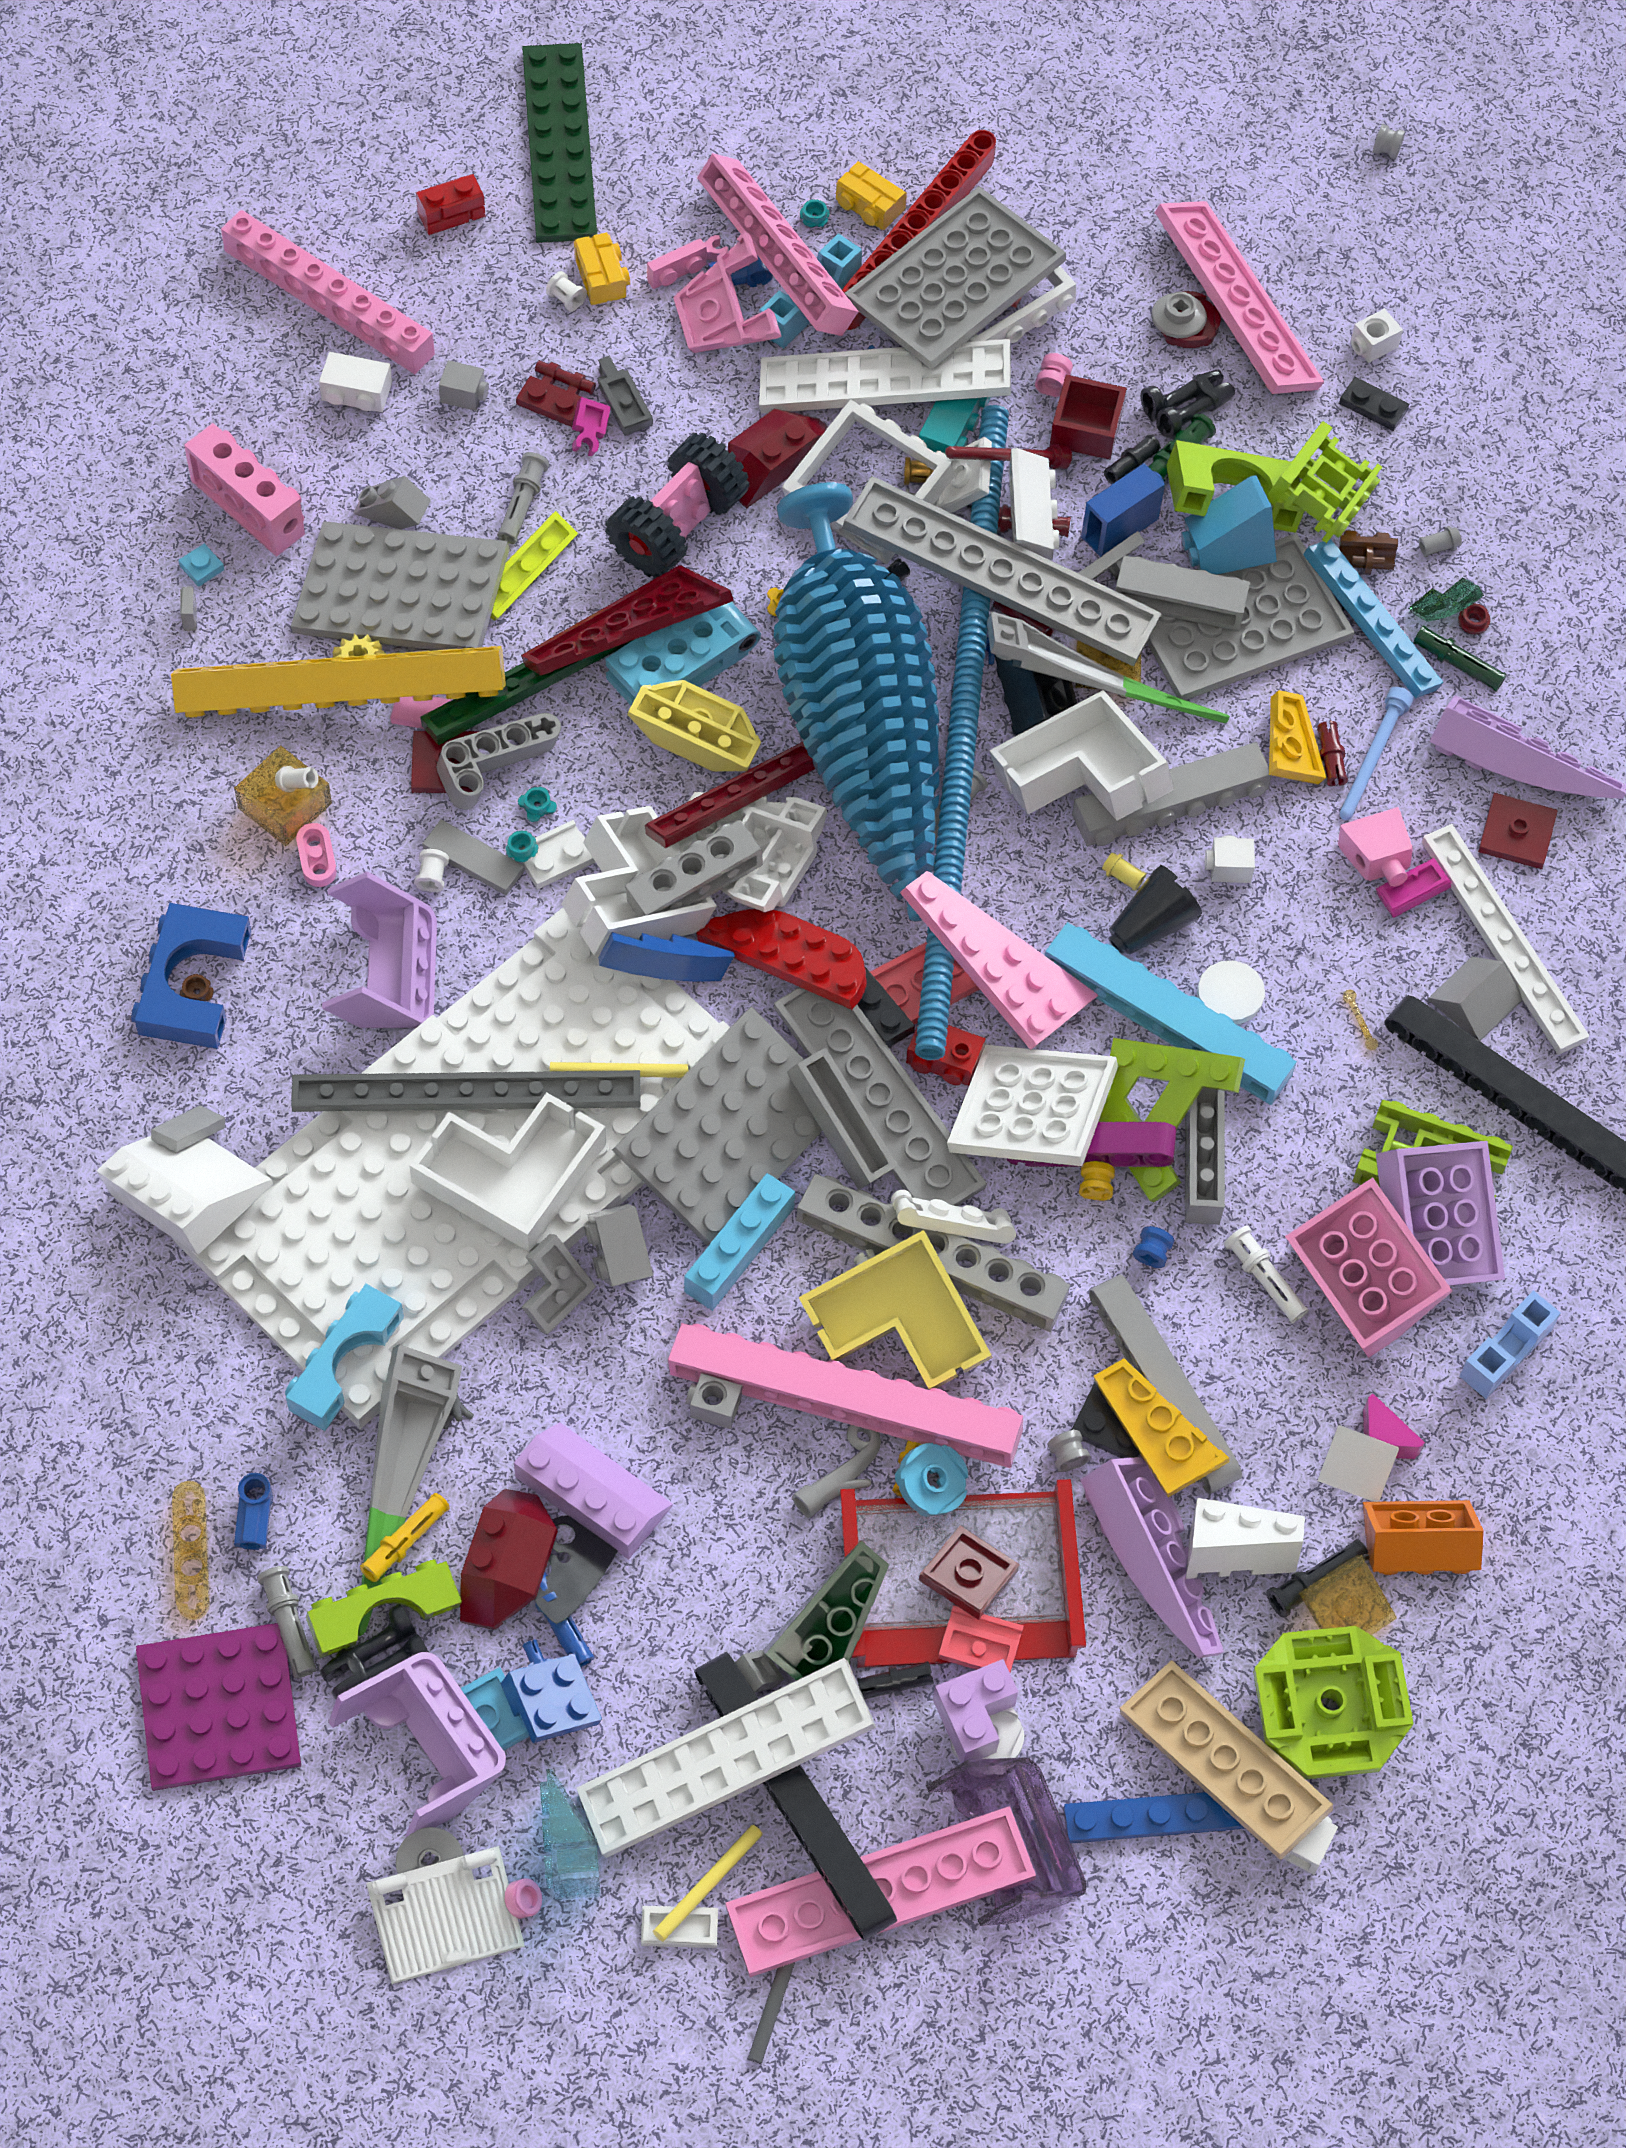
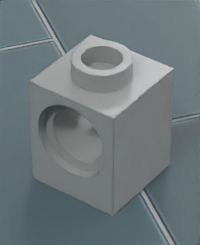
M701 1373L698 1384L692 1383L687 1394L686 1404L690 1405V1417L731 1429L742 1398V1385ZM715 1396L720 1398L721 1402L717 1405H708L704 1400L707 1397Z

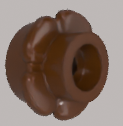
M193 974L183 981L180 996L205 1002L212 999L214 990L210 987L211 982L207 978L199 974ZM195 990H200L198 994L194 993Z

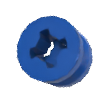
M1146 1226L1140 1233L1141 1243L1135 1246L1133 1256L1140 1263L1154 1268H1163L1168 1259L1166 1252L1172 1249L1175 1240L1170 1233L1163 1229Z

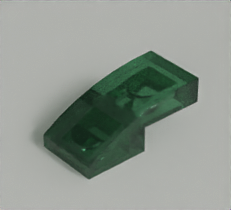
M1462 577L1443 594L1432 588L1408 609L1412 614L1426 622L1435 621L1466 609L1482 598L1484 594L1478 585Z

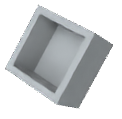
M625 1204L587 1214L589 1223L584 1224L588 1243L596 1247L598 1257L592 1259L597 1278H601V1280H604L605 1283L613 1287L653 1276L635 1206Z

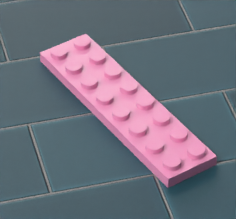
M1207 201L1160 204L1155 214L1272 394L1319 390L1324 380Z
M1010 1806L860 1857L897 1917L896 1923L879 1933L1036 1880L1035 1871ZM818 1871L725 1903L749 1977L861 1940Z

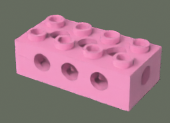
M212 423L184 445L191 481L276 557L305 535L300 495L294 488H287L282 484L272 469H265L258 463L257 458L249 449L244 450L241 448L230 432L227 430L222 431Z

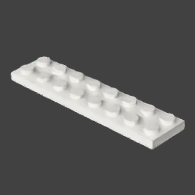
M1010 339L965 342L932 370L904 347L761 358L759 396L761 414L769 413L774 408L789 412L844 408L850 399L859 405L865 403L868 406L1011 395Z
M843 1658L601 1775L576 1789L600 1851L604 1857L608 1858L876 1728L850 1665Z

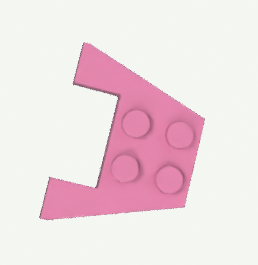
M747 232L742 233L737 238L739 242L728 252L724 250L717 256V262L706 273L702 270L673 297L688 349L693 353L781 337L775 313L768 308L745 321L741 312L731 274L758 260L752 237Z

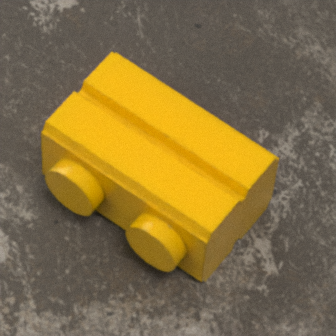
M859 161L836 183V200L839 205L845 210L851 209L859 214L862 220L869 226L875 225L881 230H885L906 209L907 193Z
M607 232L593 235L592 238L588 236L576 239L574 241V258L584 287L587 290L590 304L596 305L625 298L626 286L630 285V276L627 267L621 268L619 262L622 261L619 244H613Z

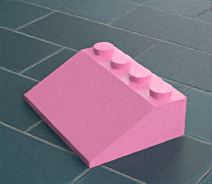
M1373 1177L1285 1236L1368 1358L1398 1339L1452 1292L1450 1286Z

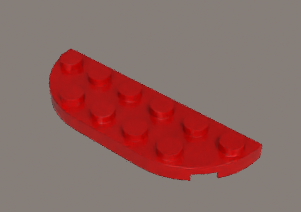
M758 909L741 910L722 917H714L704 928L696 932L698 942L734 952V959L852 1010L864 994L867 984L866 969L863 957L857 947L842 936L778 910L767 912Z

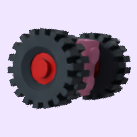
M692 433L668 458L667 462L669 464L667 466L668 470L673 472L670 475L672 479L650 501L644 502L642 497L635 499L632 496L605 522L607 527L605 532L610 536L608 540L610 544L616 546L614 550L617 554H622L625 557V562L634 565V568L638 571L642 570L644 575L649 578L653 576L655 579L668 572L686 555L687 546L684 545L686 543L685 538L697 524L704 520L708 513L712 514L715 512L716 515L727 513L748 491L749 482L746 480L749 477L747 472L742 471L744 466L741 462H737L734 459L736 455L732 451L729 453L726 450V445L722 442L720 444L716 443V438L712 436L707 438L705 433Z

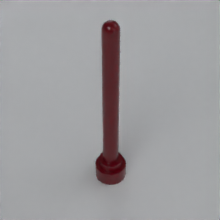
M1052 444L1045 450L1021 449L1048 458L1051 469H1067L1072 461L1071 449L1066 444ZM949 446L945 450V455L949 459L1010 461L1011 449L1013 448Z

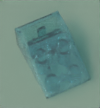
M546 1769L547 1781L540 1782L542 1816L549 1815V1818L542 1819L544 1851L551 1852L552 1854L544 1856L547 1889H554L555 1900L599 1897L601 1895L597 1839L554 1771Z

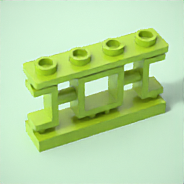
M1322 421L1266 496L1274 506L1280 498L1285 501L1283 506L1287 509L1294 502L1319 521L1314 530L1318 533L1321 529L1326 532L1322 541L1327 544L1333 535L1337 538L1342 535L1371 492L1378 485L1380 479L1376 476L1382 469V466L1377 463L1373 470L1367 467L1370 462L1366 459L1359 466L1335 448L1339 439L1335 436L1333 439H1330L1327 436L1332 427ZM1319 448L1323 452L1315 461L1311 457ZM1298 476L1302 480L1294 490L1290 485ZM1359 478L1363 482L1357 491H1354L1352 487ZM1323 481H1325L1327 484L1333 487L1336 491H1334L1332 488L1326 485ZM1339 507L1342 509V512L1334 520L1331 516L1336 508Z
M1382 1100L1372 1126L1373 1129L1388 1134L1382 1152L1420 1146L1488 1141L1491 1171L1501 1175L1504 1173L1513 1149L1512 1145L1505 1143L1499 1137H1487L1473 1132L1468 1126L1454 1125L1440 1120L1439 1117L1432 1113H1420L1409 1109L1398 1101ZM1398 1127L1417 1133L1413 1147L1393 1140ZM1364 1148L1352 1182L1362 1185L1373 1177L1380 1187L1376 1153L1378 1152Z

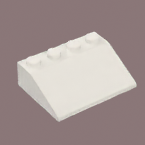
M151 1136L121 1147L96 1170L108 1191L116 1200L197 1255L274 1184L269 1177L207 1137L175 1152L151 1140Z

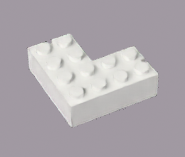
M1104 690L989 750L997 778L1009 793L1013 794L1014 799L1027 814L1086 784L1116 821L1142 808L1143 801L1146 800L1149 804L1174 790L1167 761Z
M651 806L627 810L624 815L622 812L597 816L583 841L602 872L575 878L561 905L575 927L582 926L579 933L594 956L601 953L612 932L639 940L642 933L665 940L670 939L672 934L678 936L694 934L705 927L717 907L711 896L692 906L638 917L627 902L625 885L633 877L641 873L646 874L658 867L659 863L664 859L675 857L682 853L676 844L665 849L645 834L644 825L658 818ZM689 871L686 874L695 875V872ZM662 887L659 888L658 891L665 892L671 888Z
M547 1092L508 1146L448 1112L431 1135L432 1144L427 1141L409 1165L411 1181L415 1186L530 1252L605 1147L606 1128L601 1123L578 1111L575 1116L576 1131L572 1130L574 1127L573 1107Z

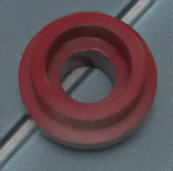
M1477 603L1464 607L1458 616L1460 628L1472 635L1484 633L1489 628L1491 622L1488 610L1483 605ZM1470 618H1475V619H1477L1479 622H1473V621H1471V620H1469V619H1470Z

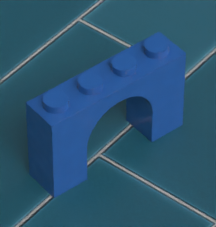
M169 902L166 915L161 914L159 918L158 934L160 936L157 944L153 943L150 948L149 963H151L149 973H144L141 979L140 992L142 996L140 1003L135 1002L132 1009L131 1020L136 1024L138 1035L214 1049L219 1048L227 1020L224 1006L182 997L169 987L168 981L173 969L181 961L194 955L207 954L243 961L252 932L249 916Z

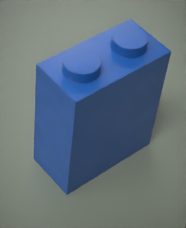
M1143 463L1086 502L1081 538L1100 557L1137 531L1141 532L1159 520L1165 483L1160 474L1152 471Z

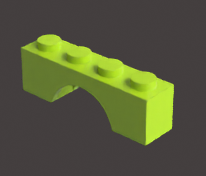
M436 1559L429 1560L415 1566L416 1572L402 1576L401 1572H396L380 1579L382 1584L368 1589L367 1584L360 1585L346 1591L347 1597L333 1602L332 1597H328L311 1604L312 1610L307 1611L305 1618L320 1659L337 1653L343 1648L348 1649L355 1646L358 1641V1628L361 1620L368 1612L378 1606L400 1603L414 1610L423 1620L459 1608L462 1601L447 1561L437 1564Z

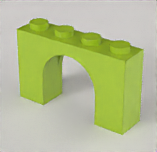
M1176 440L1166 465L1174 511L1205 516L1215 492L1214 484L1224 483L1236 486L1250 476L1255 475L1267 495L1292 461ZM1298 476L1290 485L1294 490L1300 483ZM1281 498L1275 506L1270 503L1274 529L1296 533L1305 511L1294 502L1289 509L1283 506L1285 501Z

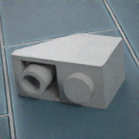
M402 476L364 488L358 496L359 502L353 513L402 530L419 525L431 499L407 477Z

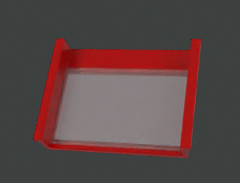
M1071 1479L1057 1480L1054 1491L966 1495L964 1501L953 1511L930 1517L921 1516L906 1503L904 1498L856 1500L855 1489H840L844 1558L861 1540L889 1564L875 1602L863 1627L861 1637L851 1657L857 1658V1668L918 1665L929 1661V1664L951 1663L938 1659L952 1607L957 1605L918 1579L923 1569L960 1525L1020 1564L1018 1572L984 1613L988 1616L1024 1626L1014 1660L1076 1658L1078 1648H1086Z

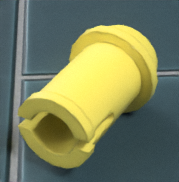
M1112 852L1102 867L1106 871V876L1110 877L1112 875L1136 891L1144 881L1147 873L1142 872L1122 859L1123 855L1121 853L1116 855Z

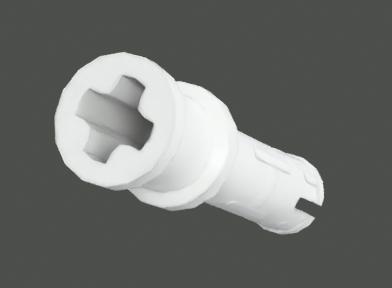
M1249 1226L1240 1228L1224 1242V1246L1226 1249H1232L1243 1263L1242 1269L1248 1274L1253 1273L1270 1297L1289 1318V1321L1292 1324L1304 1317L1309 1309L1304 1306L1269 1261L1270 1252L1266 1248L1262 1249L1250 1234L1251 1228ZM1243 1244L1250 1250V1254L1245 1250ZM1271 1279H1273V1281L1277 1284L1280 1290L1288 1298V1301H1286L1282 1297V1295L1278 1292L1275 1286L1271 1283Z

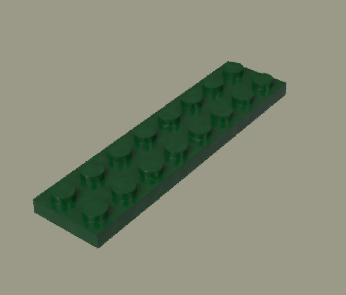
M582 43L522 46L536 243L575 241L576 239L588 236L592 238L593 235H597Z

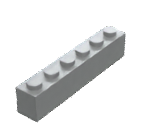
M1254 742L1169 769L1174 790L1149 804L1146 800L1143 801L1142 808L1118 821L1093 793L1074 799L1072 816L1086 846L1094 844L1104 846L1111 843L1117 837L1126 834L1128 836H1136L1142 833L1145 828L1154 825L1164 827L1173 823L1177 818L1186 815L1189 817L1199 816L1206 809L1214 806L1224 808L1233 804L1237 799L1246 796L1250 798L1261 796L1269 789L1272 775H1269V766L1258 743Z

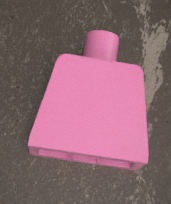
M1398 807L1340 825L1338 846L1365 880L1372 881L1386 877L1390 886L1393 887L1399 886L1407 880L1408 875L1405 870L1410 867L1413 849Z

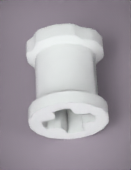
M562 271L556 273L546 286V294L552 298H558L570 312L575 311L581 306L587 296V290L583 286H576L568 280V275Z
M424 849L419 854L421 866L419 875L415 877L414 884L422 891L440 892L444 888L445 883L442 877L444 867L449 863V856L437 849Z

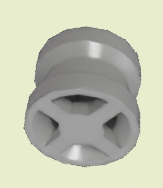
M1382 124L1372 153L1388 154L1389 158L1396 160L1406 131L1401 129L1394 131L1388 125Z
M1078 1430L1061 1433L1047 1443L1050 1452L1054 1453L1057 1458L1055 1465L1059 1472H1067L1079 1468L1091 1459L1088 1450L1082 1447L1081 1442L1083 1438Z

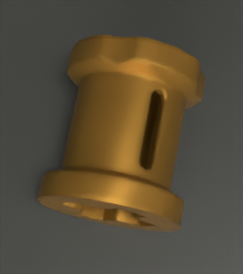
M905 457L904 485H909L910 482L925 483L934 470L918 460H911L910 457Z

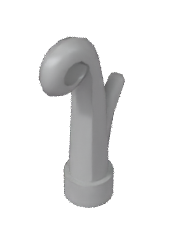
M854 1425L848 1427L847 1439L860 1452L812 1485H805L792 1495L795 1506L807 1518H811L824 1507V1504L840 1496V1489H860L871 1485L870 1479L855 1478L868 1467L879 1452L881 1445L879 1432ZM857 1433H866L869 1441L860 1440L857 1437Z

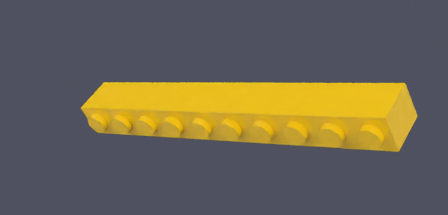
M502 646L179 668L171 673L175 713L185 712V717L204 716L205 711L217 710L218 715H230L237 713L239 708H250L251 713L270 711V706H283V710L287 711L303 708L302 704L315 703V708L334 707L335 702L348 701L349 706H360L368 704L367 699H380L381 703L389 704L400 702V697L413 696V701H428L433 699V695L446 694V699H459L466 697L465 693L478 692L480 697L498 695V690H503L506 685Z

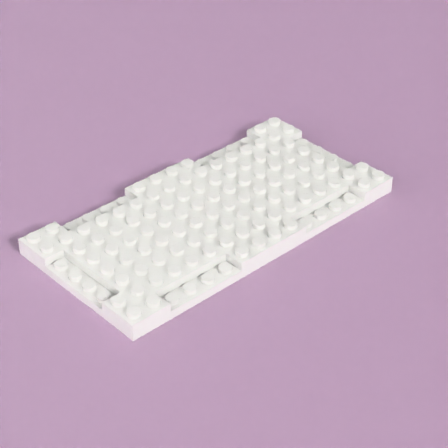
M561 908L534 931V938L439 1017L436 1018L434 1015H431L361 1074L550 1071V1062L688 1064L689 1070L730 1026L724 1021L718 1023L673 980L634 975L599 966V955H593L579 933L582 926L575 927L565 909ZM640 1077L641 1108H573L574 1127L572 1130L576 1131L575 1116L580 1111L605 1126L606 1145L530 1252L549 1234L557 1235L569 1250L586 1235L584 1224L589 1223L587 1214L620 1206L645 1184L612 1149L681 1078ZM534 1109L323 1111L255 1167L256 1170L269 1177L274 1184L199 1255L174 1238L173 1240L302 1371L306 1369L305 1363L310 1353L315 1348L320 1349L325 1342V1335L334 1320L339 1321L346 1312L345 1307L350 1296L356 1291L359 1293L365 1283L402 1303L404 1319L385 1346L363 1345L351 1350L342 1358L335 1372V1380L342 1388L345 1401L341 1410L361 1429L380 1413L382 1385L387 1378L393 1347L400 1344L442 1359L539 1276L526 1259L530 1252L412 1184L409 1167L425 1143L428 1141L432 1144L431 1135L448 1112L508 1146Z

